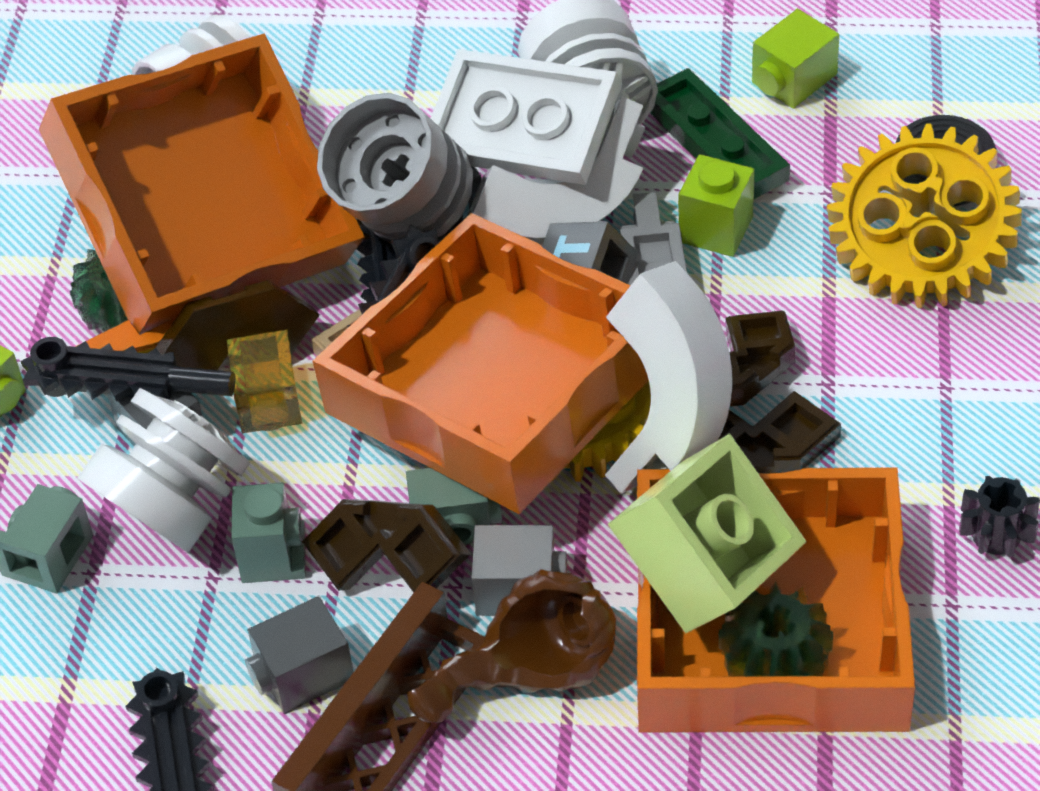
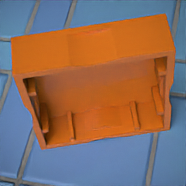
M265 33L191 55L177 65L148 74L126 75L51 98L38 129L125 315L139 335L177 317L188 302L209 296L215 300L243 292L245 286L266 280L282 287L344 265L365 238L356 218L339 206L323 189L317 171L318 150L307 132L300 104Z
M471 213L416 264L408 278L395 291L366 310L313 360L325 413L520 514L649 381L645 367L636 351L606 318L631 285L596 269L585 268L564 261L548 252L539 243Z
M898 467L803 468L783 473H758L807 542L735 609L688 633L683 631L638 568V733L910 732L915 679L909 606L905 600L900 581L904 541ZM637 469V499L668 474L670 470Z

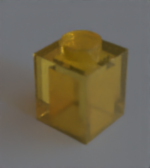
M287 330L227 339L230 370L235 373L236 377L234 399L242 434L261 430L273 431L281 427L302 424Z

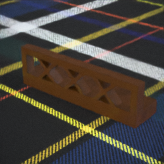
M421 582L272 779L273 791H363L362 787L370 786L367 791H392L442 723L433 724L420 721L416 716L395 720L392 706L400 695H405L409 691L418 688L437 671H431L428 657L442 639L464 650H475L483 644L485 636L448 619L445 593ZM422 667L423 673L417 674V672ZM457 688L454 693V705L466 688ZM386 716L387 722L380 724V722ZM407 735L401 744L400 737ZM392 739L395 753L386 765L358 771L355 756L363 745ZM349 766L350 773L343 774V772Z

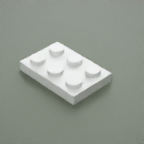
M457 49L431 119L466 151L469 162L473 167L490 169L495 165L511 173L586 185L622 83L617 72Z

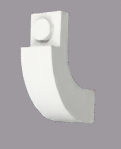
M623 96L615 103L586 185L571 182L556 184L537 183L493 165L483 175L467 216L473 213L539 243L541 246L550 223L601 221L628 196L643 170V167L622 158L623 156L631 158L642 138L645 126L637 123L644 105Z
M676 261L641 273L606 316L609 322L640 357L647 372L651 390L650 411L642 431L605 474L621 494L637 487V469H669L671 471L682 461L716 442L722 433L729 412L732 394V368L726 337L720 321L705 294Z

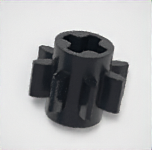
M989 475L985 476V482L980 486L978 492L968 489L964 490L961 505L963 513H961L959 533L963 536L972 535L975 544L979 547L978 553L1006 554L1008 557H1013L1020 540L1027 543L1035 542L1039 524L1036 519L1040 499L1033 496L1027 497L1025 489L1020 485L1021 480L1017 478L1012 480L1005 477L992 478Z

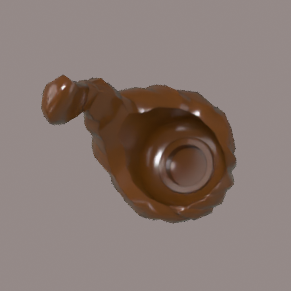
M540 569L533 575L517 580L510 594L502 598L498 604L495 617L487 627L482 645L475 650H466L456 654L454 657L443 660L439 670L431 678L424 681L418 688L407 693L409 709L420 721L434 724L444 721L453 711L454 693L457 688L471 686L478 690H489L494 687H511L522 693H530L539 690L559 692L588 686L597 677L601 667L607 662L613 652L616 634V617L603 594L596 590L591 582L573 573L550 572Z

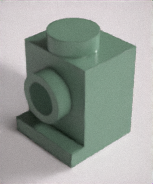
M431 468L406 471L409 503L434 505L464 545L474 542L475 525L502 523L501 506L491 499Z
M284 483L232 486L231 539L242 583L306 579V547L302 543L305 539V522L301 520L299 507L289 508Z
M37 484L25 504L18 506L12 513L7 531L0 530L1 575L57 594L94 536L83 499L64 487L53 486L49 488Z

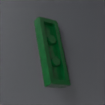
M689 67L657 83L658 93L654 108L650 114L696 159L700 154L754 168V199L790 181V164Z

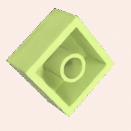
M730 433L682 461L607 524L685 633L735 609L807 542Z

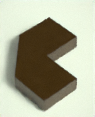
M266 280L245 286L244 291L215 300L209 296L186 303L156 347L160 354L174 352L177 366L218 370L236 343L242 338L286 363L320 314L313 306Z
M783 310L725 317L726 337L730 349L732 368L730 407L745 405L795 363V343L786 312Z
M793 391L754 426L729 410L727 420L718 440L730 433L758 473H783L806 468L840 438L841 423Z
M342 499L302 541L338 591L350 590L384 554L413 593L421 582L438 588L471 555L463 542L432 504Z

